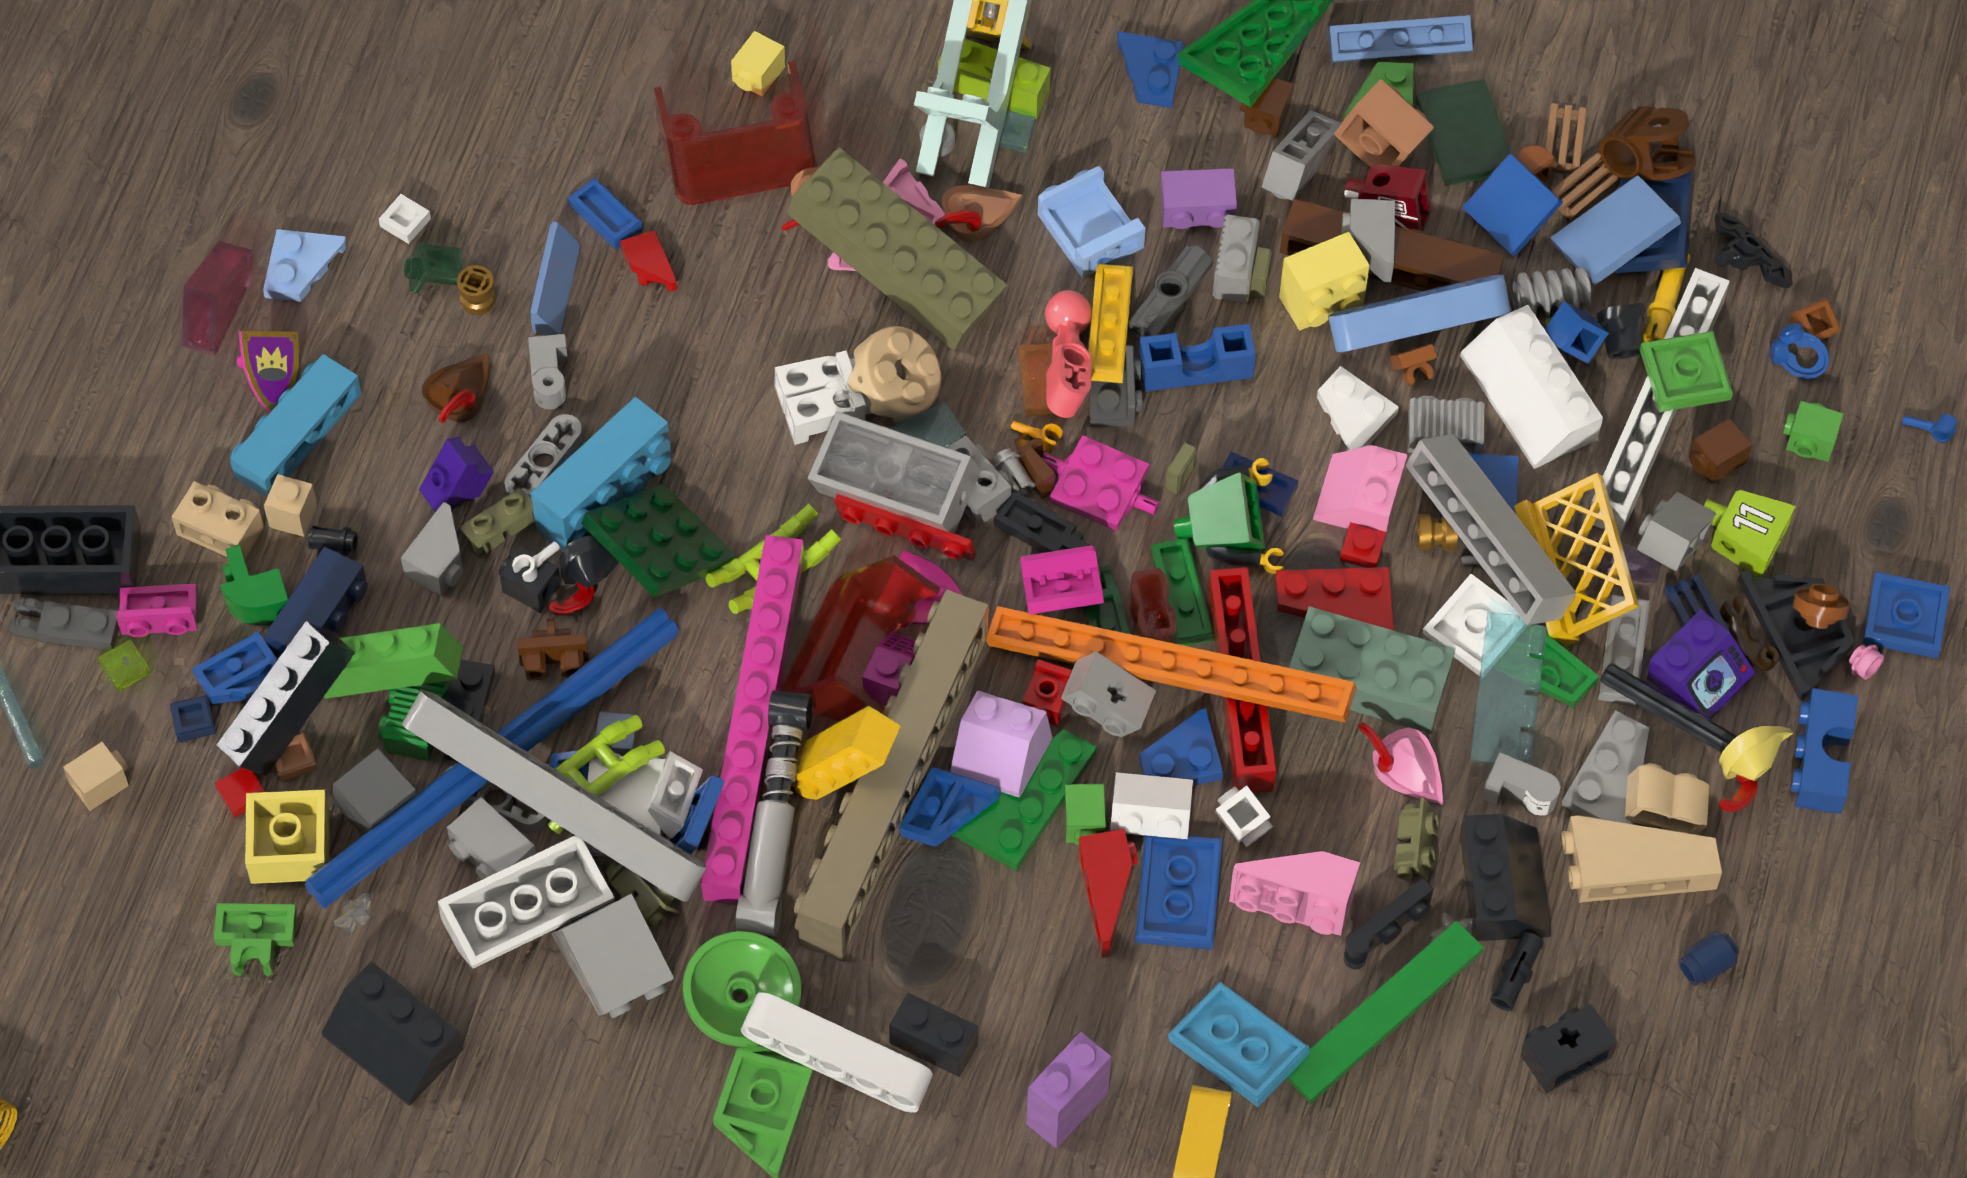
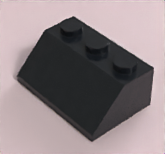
M1505 814L1464 816L1460 832V843L1472 936L1477 941L1519 939L1522 932H1530L1538 937H1551L1537 828Z
M372 961L344 988L321 1032L326 1040L409 1106L463 1050L459 1030Z

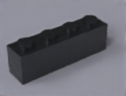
M306 621L217 743V746L239 767L267 776L352 659L355 652L332 631Z

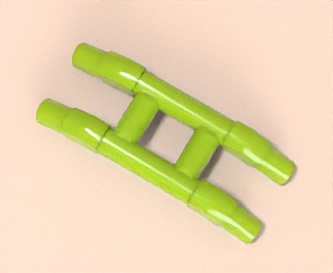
M808 503L796 515H793L786 523L781 525L780 529L771 534V536L796 538L819 513ZM833 529L804 551L802 573L810 567L813 568L819 564L842 540ZM765 539L740 557L734 558L722 565L721 568L708 573L705 577L708 586L713 588L722 583H729L743 575L746 570L757 581L760 568L759 561L762 557ZM756 586L745 591L743 595L729 601V609L732 613L737 614L746 609H752Z
M634 715L605 727L597 737L554 769L599 797L631 771L634 772L639 767L649 763V760L664 754L665 749L662 742L656 740L645 746L641 745L632 749L622 757V760L618 758L610 747L625 739L627 735L642 729L641 719ZM597 756L609 770L590 784L578 770ZM552 820L548 824L551 830L557 834L564 830L563 827Z

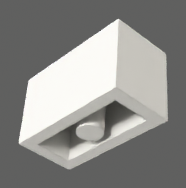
M1116 772L1110 831L1125 829L1126 834L1188 839L1193 780Z

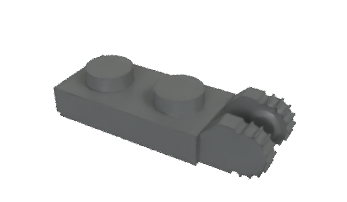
M17 598L14 602L13 609L21 615L40 618L39 624L28 619H11L8 630L16 636L36 638L40 642L113 650L119 626L117 622L118 610L48 601L42 603L31 598Z

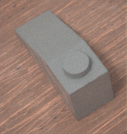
M1310 110L1273 150L1262 188L1271 191L1274 196L1280 199H1289L1291 201L1297 199L1308 186L1336 139V136L1333 134L1341 123Z

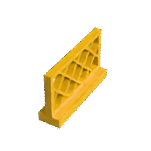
M1599 473L1593 474L1535 503L1525 500L1514 505L1517 517L1565 579H1567L1572 567L1584 571L1575 590L1576 595L1562 618L1545 622L1550 637L1568 647L1580 641V634L1639 607L1602 475ZM1594 488L1596 498L1590 510L1578 506L1584 492ZM1559 504L1567 506L1558 525L1550 523L1547 510ZM1575 510L1587 515L1578 534L1566 530ZM1596 519L1603 521L1606 528L1599 543L1587 538ZM1564 534L1575 538L1566 558L1560 556L1557 551V547ZM1584 543L1596 547L1587 567L1575 562ZM1605 551L1613 554L1615 560L1608 576L1596 571ZM1593 575L1605 580L1596 600L1584 595ZM1614 584L1622 587L1625 600L1616 605L1609 606L1605 602ZM1581 600L1592 603L1593 606L1588 617L1577 622L1575 612Z

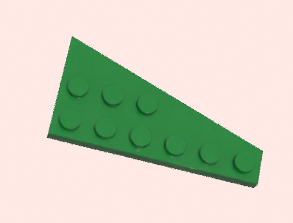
M1253 0L1177 53L1178 63L1180 66L1251 108L1333 0Z

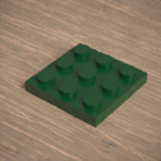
M664 483L586 512L581 522L654 598L705 578L708 573L721 568L722 565L737 557Z

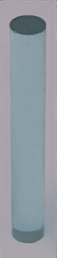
M0 667V702L30 768H38L43 765L44 759L6 675Z

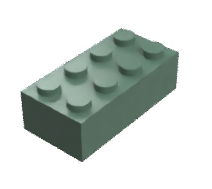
M1309 606L1289 668L1353 681L1356 684L1357 690L1350 708L1351 711L1432 734L1452 670L1456 648Z

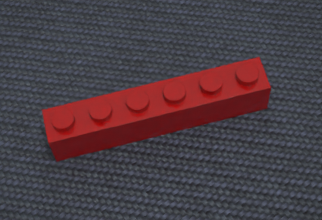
M1248 567L1210 570L1208 599L1216 653L1261 662ZM1222 696L1234 787L1236 786L1240 791L1247 786L1252 793L1273 791L1276 767L1267 706Z

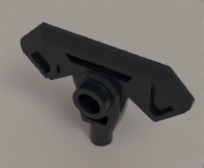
M1720 211L1716 213V232L1732 239L1723 251L1715 256V262L1719 267L1731 265L1733 268L1746 270L1750 266H1760L1765 281L1782 288H1790L1793 285L1791 270L1739 219Z

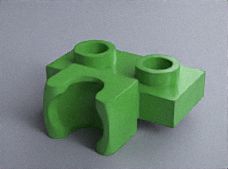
M217 903L214 942L217 946H231L230 963L235 975L241 976L244 973L247 961L254 958L260 960L264 975L270 976L273 974L274 946L294 947L297 917L296 905Z

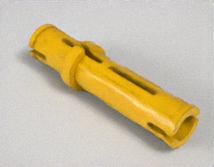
M1688 254V263L1690 262V258H1691L1689 254ZM1687 267L1663 270L1655 300L1648 307L1647 316L1649 320L1644 333V342L1654 341L1655 338L1657 340L1664 339L1676 313L1675 305Z

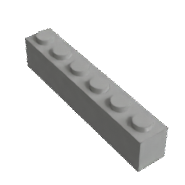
M1454 434L1420 439L1405 465L1518 615L1527 626L1560 620L1576 595L1569 582Z

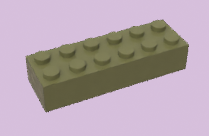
M840 147L796 191L791 199L787 214L953 351L965 341L996 307L1007 287L1005 282Z

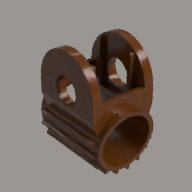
M1639 105L1636 109L1631 108L1599 142L1601 144V147L1598 149L1601 153L1599 159L1603 160L1604 168H1608L1612 175H1616L1621 179H1632L1637 175L1643 180L1656 181L1680 177L1690 172L1696 165V157L1693 150L1679 146L1678 136L1686 131L1689 126L1688 116L1684 111L1674 108L1656 109L1649 106L1640 107ZM1656 124H1661V127H1652V126H1654V125H1656ZM1649 142H1660L1658 144H1649ZM1668 161H1674V163L1669 165L1661 164Z

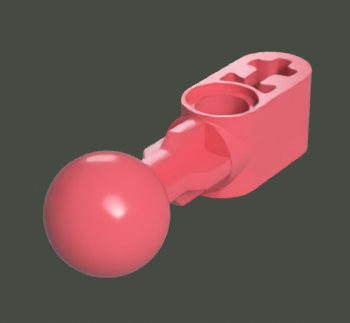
M1072 290L1056 293L1050 298L1045 308L1046 322L1049 328L1057 334V337L1052 342V363L1046 372V402L1048 408L1054 414L1063 418H1070L1076 415L1091 389V356L1085 345L1079 340V334L1089 326L1092 310L1088 300L1079 292Z

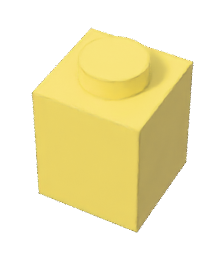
M754 31L731 60L732 81L745 91H752L763 96L785 68L784 46Z

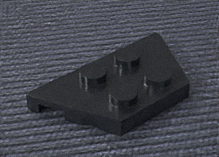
M1751 571L1740 572L1738 581L1771 646L1777 649L1779 662L1799 701L1805 699L1811 693L1812 688H1815L1854 647L1855 639L1845 620H1839L1835 624H1829L1828 628H1815L1806 624V619L1793 608L1795 591L1801 588H1809L1811 584H1826L1823 578L1803 577L1798 579L1791 575L1775 574L1774 578L1752 576Z

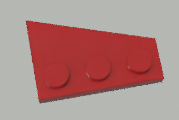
M1388 567L1276 571L1277 611L1305 618L1310 606L1394 631Z

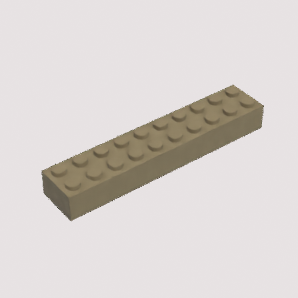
M947 589L941 601H934L927 620L930 623L926 633H919L913 648V654H916L911 665L906 663L903 667L898 683L901 686L897 697L890 696L884 711L886 717L901 725L883 766L854 780L857 784L853 793L847 792L842 800L839 810L842 817L838 826L832 824L826 835L824 846L827 847L823 858L817 857L812 865L809 879L812 880L807 892L802 890L796 900L794 913H797L798 917L795 929L799 930L800 946L841 961L844 960L900 836L899 826L924 783L987 643L985 639L988 633L989 604Z

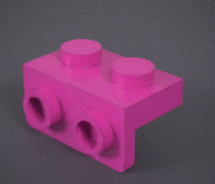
M1094 546L1040 553L1020 558L1029 615L1104 603Z
M180 584L120 588V610L117 611V622L121 635L144 637L149 633L181 635L187 631H198L197 585Z

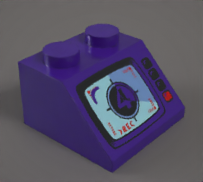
M1700 609L1650 659L1647 679L1668 696L1711 720L1754 677L1755 671L1730 632Z

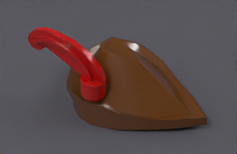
M489 353L443 367L425 380L422 385V397L440 415L439 422L444 423L447 419L465 422L477 415L484 402L487 389Z

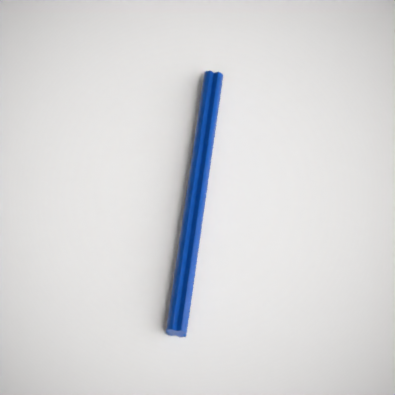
M658 608L497 733L528 752L677 637L676 634L679 632L676 623L669 619L663 609ZM458 762L307 878L304 884L307 891L315 897L321 907L327 908L489 781Z

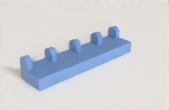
M1470 15L1336 25L1327 28V42L1330 46L1331 63L1468 53L1473 51Z

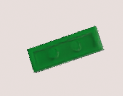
M1182 538L1151 544L1150 552L1175 644L1189 646L1213 641L1214 633L1188 539Z

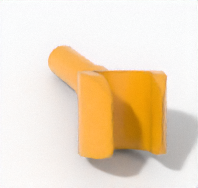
M1015 420L1011 424V429L1029 435L1034 439H1042L1043 450L1047 452L1054 450L1057 442L1048 439L1046 436L1060 439L1063 433L1061 427L1056 424H1047L1042 429L1034 428Z

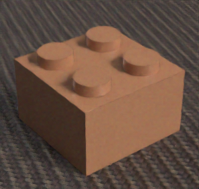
M1380 79L1354 106L1333 135L1370 168L1375 164L1401 167L1421 145L1434 126L1429 123L1424 113L1408 104L1395 87L1387 85Z

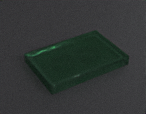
M1485 79L1416 92L1415 100L1418 109L1425 114L1429 123L1434 126L1428 135V139L1444 185L1449 186L1489 178L1510 154V150Z

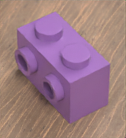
M1234 169L1161 171L1160 199L1163 228L1186 229L1191 226L1220 228L1223 226V220L1226 215L1236 216L1237 200Z

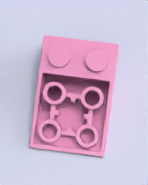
M1320 851L1236 863L1233 868L1229 902L1235 903L1240 909L1248 912H1256L1258 910L1271 914L1274 918L1284 923L1297 922L1310 926L1312 930L1320 934L1330 935L1333 933L1341 936L1354 898L1360 862Z

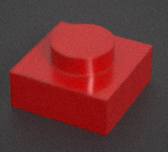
M1350 522L1340 554V561L1364 568H1377L1387 532Z

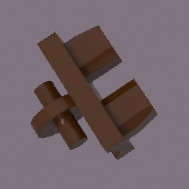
M555 618L547 619V630H534L532 638L517 639L520 666H523L526 678L529 681L546 678V664L561 663L562 676L569 678L584 666V662H588L586 634L571 635V628L556 629Z

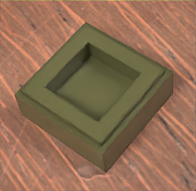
M1258 247L1250 297L1262 298L1265 296L1272 255L1268 248Z
M1187 443L1183 444L1167 469L1165 489L1175 494L1180 493L1195 469L1197 455L1195 447Z

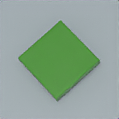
M1713 331L1641 343L1640 352L1659 412L1731 400L1733 392Z

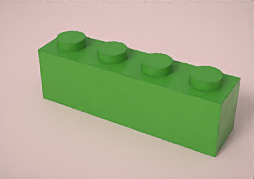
M441 623L340 638L355 654L324 698L457 680L463 646Z

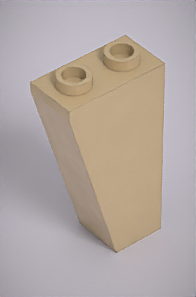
M1571 816L1567 831H1562L1564 854H1570L1572 866L1568 867L1569 885L1571 889H1577L1579 903L1717 890L1722 876L1716 839L1712 837L1584 816Z

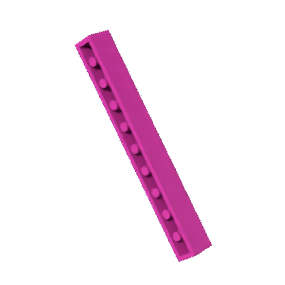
M765 535L720 777L725 783L715 804L704 863L707 869L701 880L703 901L738 905L739 897L743 894L757 803L761 802L773 729L768 725L769 701L773 690H781L804 565V546L801 539Z

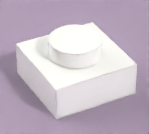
M400 194L381 215L379 224L381 228L409 244L431 219L430 211Z

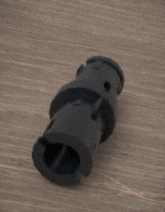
M1521 933L1520 940L1511 958L1505 960L1501 967L1503 974L1495 992L1491 995L1490 1001L1502 1010H1513L1523 985L1529 983L1533 976L1531 969L1540 949L1544 945V941L1533 933ZM1523 961V963L1521 964V966H1520V968H1519V971H1518V973H1517V975H1516L1514 981L1511 982V980L1513 979V977H1514V975H1515V972H1516V970H1517V968H1518L1520 962Z

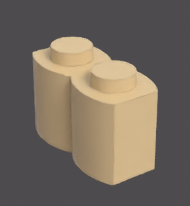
M1648 763L1638 766L1627 778L1625 818L1641 825L1661 827L1664 830L1697 835L1707 827L1709 784L1699 780L1697 776L1690 773L1674 775L1663 770L1657 764Z

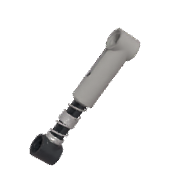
M773 690L770 696L768 725L773 729L772 738L775 741L770 746V751L773 753L772 758L767 761L765 774L767 778L764 781L767 785V792L762 795L763 801L758 802L756 807L743 894L739 897L736 911V931L777 937L780 930L782 918L781 895L795 808L788 803L789 795L793 794L790 791L791 783H794L798 767L794 763L798 761L795 758L796 748L801 745L798 741L802 740L801 737L805 731L808 732L812 723L814 700L811 693Z

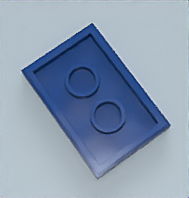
M1145 835L1135 943L1213 950L1222 848L1221 838L1188 835V839Z

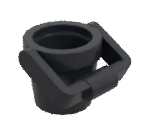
M1642 303L1618 305L1603 309L1597 313V322L1609 333L1604 340L1609 358L1627 359L1641 355L1640 347L1641 343H1644L1643 321L1645 320L1644 314L1646 312V308Z

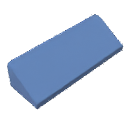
M552 222L549 227L530 311L532 330H534V333L546 335L561 334L580 250L578 241L558 222Z

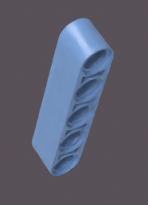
M1492 275L1341 310L1329 314L1328 319L1335 351L1345 352L1501 316L1511 312V306L1504 275Z

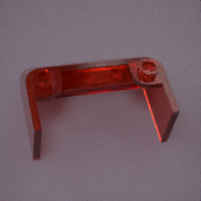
M795 61L788 62L789 93L781 94L773 100L771 104V121L702 134L700 123L693 115L680 113L668 116L661 86L654 88L657 123L674 192L681 202L695 205L791 186V182L796 174L804 169L816 167L807 105Z
M895 555L842 574L829 588L781 690L813 694V713L839 722L868 706L882 714L885 708L871 698V693L863 688L862 676L876 646L890 632L900 627L906 628L915 617L916 610L914 608L916 603L938 595L940 588Z

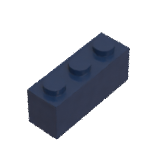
M324 547L265 634L266 643L272 653L280 658L306 621L333 633L335 631L339 632L344 627L348 618V611L354 602L361 601L366 593L368 583L363 565Z

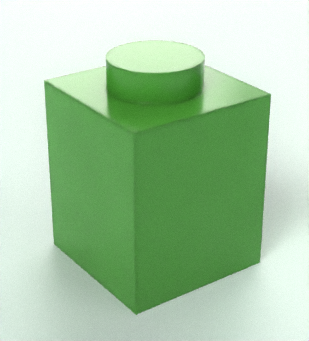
M1104 784L1065 785L1066 843L1078 845L1080 836L1105 832Z

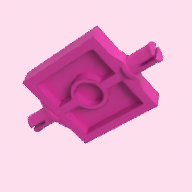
M1083 435L1074 452L1065 461L1048 454V452H1045L1042 457L1052 471L1059 474L1058 482L1050 495V502L1115 531H1118L1125 516L1134 507L1152 514V516H1155L1156 510L1158 511L1160 501L1141 494V485L1149 472V464Z

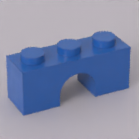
M1243 324L1213 328L1212 337L1205 343L1196 346L1180 345L1177 333L1140 337L1139 358L1141 361L1144 392L1253 378L1256 354L1250 325Z
M1812 688L1808 702L1801 701L1798 724H1804L1803 735H1797L1794 749V757L1800 758L1799 769H1793L1790 791L1796 792L1795 807L1841 814L1848 795L1851 763L1836 761L1830 758L1823 750V747L1830 744L1849 746L1855 729L1858 695Z

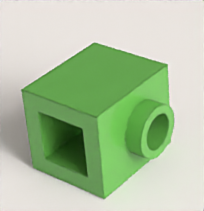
M1800 401L1797 414L1789 412L1783 434L1790 436L1786 450L1795 452L1804 458L1813 457L1829 462L1844 413L1827 409L1819 403Z

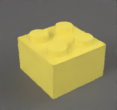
M1349 232L1284 258L1279 298L1299 331L1310 326L1318 327L1328 320L1329 314L1364 304L1370 265Z
M325 790L246 793L245 864L251 884L306 881L307 878L329 862L330 809Z

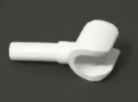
M553 542L533 557L525 554L519 555L512 564L514 572L517 573L523 567L529 566V570L525 571L522 577L526 582L534 581L538 575L537 567L560 549L559 545Z

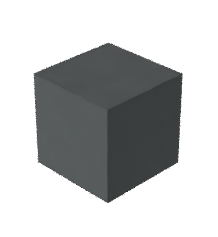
M378 748L333 783L334 805L362 835H365L416 795V789Z

